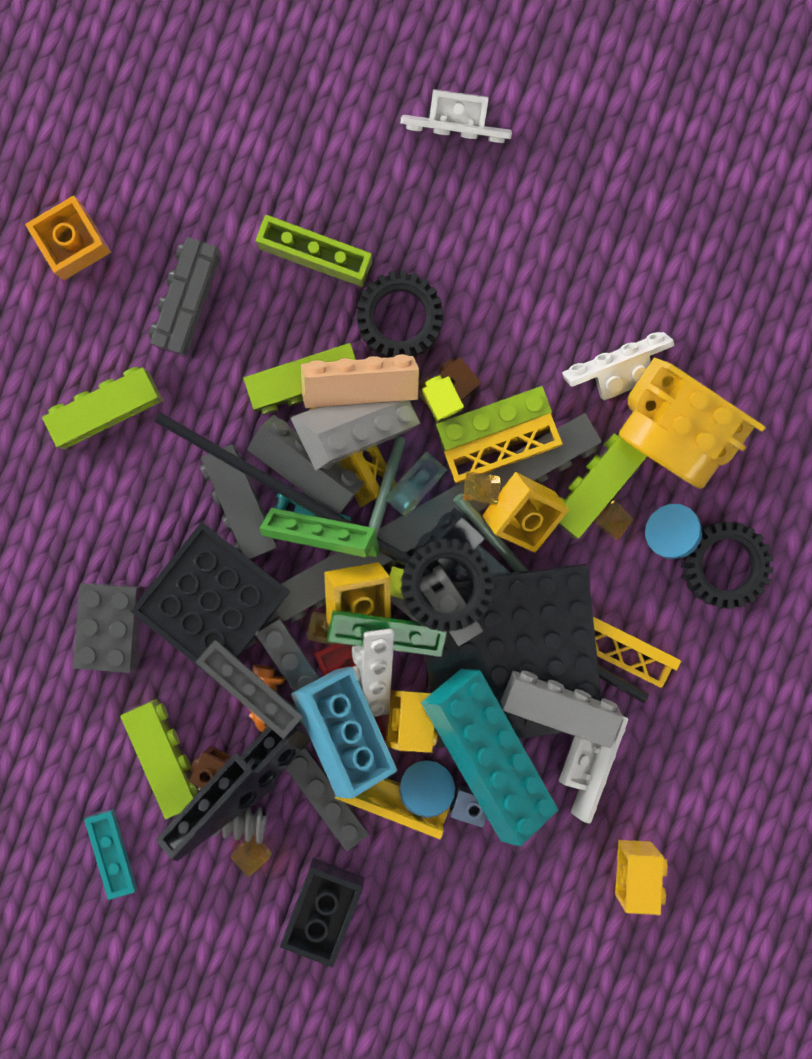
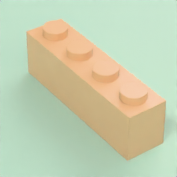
M396 355L391 358L373 356L363 360L344 358L334 362L315 360L310 363L301 364L302 397L305 408L418 400L419 368L414 357L408 355Z

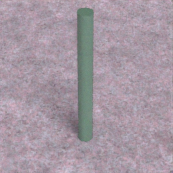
M399 436L394 440L369 523L370 528H375L377 537L406 442L403 437Z
M462 493L458 494L453 501L515 572L528 571L503 540L494 534L484 518Z

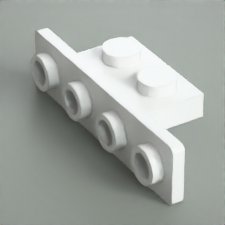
M433 89L430 118L402 115L400 122L401 124H406V129L422 131L423 127L434 128L433 133L450 135V131L461 132V137L477 139V135L488 136V141L504 143L505 138L511 139L512 131L509 129L484 126L489 97Z
M664 332L652 333L646 339L636 343H627L621 349L614 352L599 354L594 360L574 364L569 370L562 372V375L570 386H575L595 378L600 397L605 401L632 390L651 363L650 356L673 347L674 341Z
M392 629L365 632L363 646L356 645L352 647L353 660L356 664L352 668L373 716L389 714L394 643Z
M623 716L611 748L577 736L574 737L559 782L579 789L571 814L585 823L590 824L592 822L594 813L597 810L598 802L626 729L628 718Z

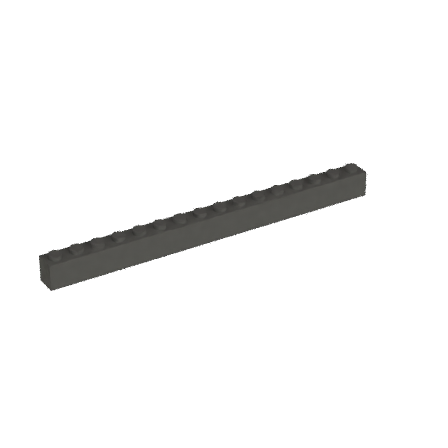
M584 413L557 428L562 446L463 481L381 527L378 538L404 553L411 550L415 554L417 552L415 546L418 544L419 539L425 533L430 532L445 513L451 512L456 508L469 520L453 501L458 494L462 493L478 512L482 509L486 511L515 472L540 484L549 478L547 473L556 468L558 472H561L572 466L571 459L581 455L582 459L595 453L597 451L595 446L602 441L588 416ZM550 432L536 441L541 444H547L554 441ZM531 445L529 450L535 448L536 446ZM526 446L516 451L515 454L524 452ZM337 552L282 583L291 592L267 623L280 616L282 621L289 618L293 623L306 615L304 609L312 605L316 609L325 605L324 572L376 562H379L381 566L387 564L390 568L399 562L379 552L377 557H361ZM256 638L252 640L248 647L258 642Z

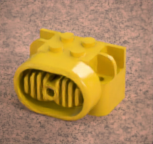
M654 357L628 396V406L633 412L619 431V436L625 442L689 484L702 489L720 465L727 464L738 450L742 452L745 450L746 446L743 443L754 428L763 432L766 427L674 365Z

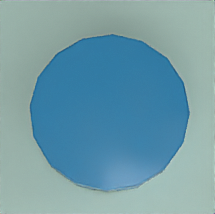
M668 504L658 508L650 516L646 524L645 537L648 545L657 555L665 559L683 558L697 549L702 539L701 522L699 517L690 508L682 504Z
M425 760L416 762L407 768L401 778L399 794L401 802L409 812L423 818H432L439 816L449 808L454 799L455 785L453 777L445 767L437 762Z

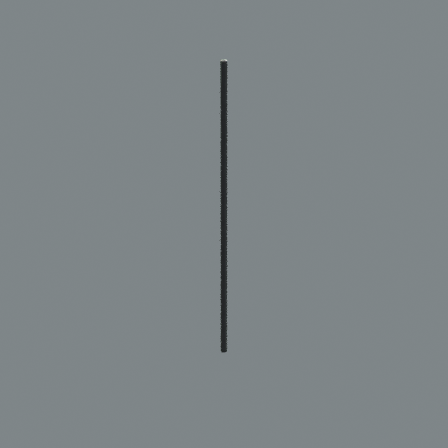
M160 412L157 415L155 423L320 518L354 524ZM377 537L380 552L406 566L411 556ZM427 566L422 575L426 577L434 571ZM598 665L600 679L642 703L648 699L649 693Z

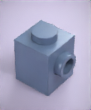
M458 785L450 808L451 818L483 828L485 820H488L473 792L470 788Z

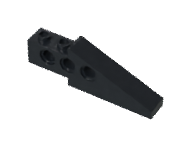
M296 724L283 739L268 726L242 755L235 752L156 838V841L170 859L178 862L278 786L275 780L310 743L311 739Z

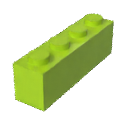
M266 214L255 240L259 250L360 287L364 286L373 262L372 253Z
M348 343L243 377L253 410L257 413L262 412V415H267L278 411L277 406L286 403L289 406H295L303 403L301 364L310 363L315 360L323 362H334L344 358L356 360L351 344Z
M143 367L130 368L123 373L124 377L116 381L114 379L106 380L98 385L99 389L91 393L89 391L82 392L74 396V401L67 405L58 404L48 410L49 414L43 416L42 419L56 447L67 449L162 402V396L150 372Z
M543 386L437 423L435 429L443 451L552 413Z
M613 433L603 445L607 448L600 457L596 454L586 465V468L589 470L583 478L577 476L570 484L568 489L571 492L565 499L560 497L569 511L559 522L558 526L574 539H579L647 457L621 439L619 434Z
M154 699L125 712L120 717L164 818L168 819L179 814L200 791L197 790L196 785L189 782L191 778L189 772L191 765L185 754L182 755L178 747L180 740L177 732L169 727L166 720L169 718L167 709L163 703L159 704L158 699Z

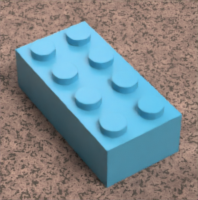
M352 667L336 669L291 693L298 712L303 716L302 721L337 798L352 799L397 772V768Z

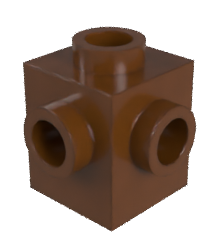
M210 746L202 752L201 756H197L192 763L190 771L193 774L189 782L196 785L197 790L201 791L232 756L214 746Z

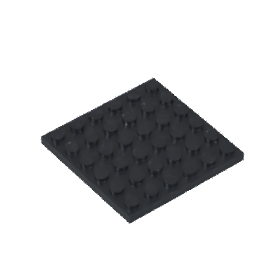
M585 563L493 575L491 580L494 583V590L491 593V596H493L491 603L488 604L486 612L477 620L483 632L458 646L448 631L442 656L426 655L431 693L460 669L480 670L502 708L501 699L512 671L519 673L528 671L535 674L539 680L547 683L548 680L559 682L564 686V689L573 692L575 689L582 690L590 694L591 698L601 701L588 565ZM472 578L451 580L467 604L473 594L474 585ZM438 582L431 587L436 592L444 586L441 582ZM421 591L425 602L433 608L425 594ZM503 711L518 738L565 733ZM437 732L438 748L446 747Z

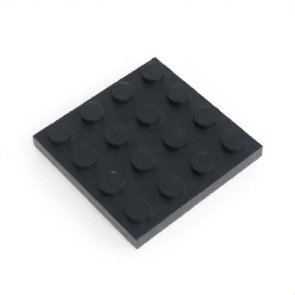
M201 522L130 612L201 668L196 661L215 640L222 644L236 658H239L291 591L205 523Z

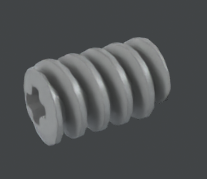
M249 807L212 836L217 837L222 830L223 838L228 839L233 831L234 839L237 841L244 833L246 842H250L255 835L256 842L261 844L266 831L268 812L263 816L261 807H258L256 812L252 814L251 807Z

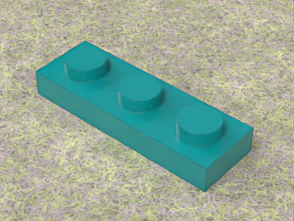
M114 809L88 816L84 821L107 899L111 900L134 893L137 890V885Z

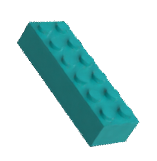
M460 669L423 700L421 704L500 841L521 847L558 811V808L481 671Z

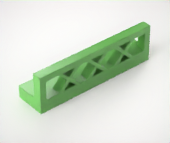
M275 508L270 509L260 526L262 536L361 557H377L380 552L375 528Z

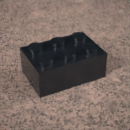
M312 858L285 929L280 948L333 968L362 893L365 877Z

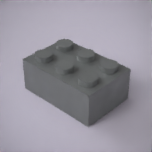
M92 582L80 583L73 669L124 673L137 670L141 620L130 611L144 594V587Z

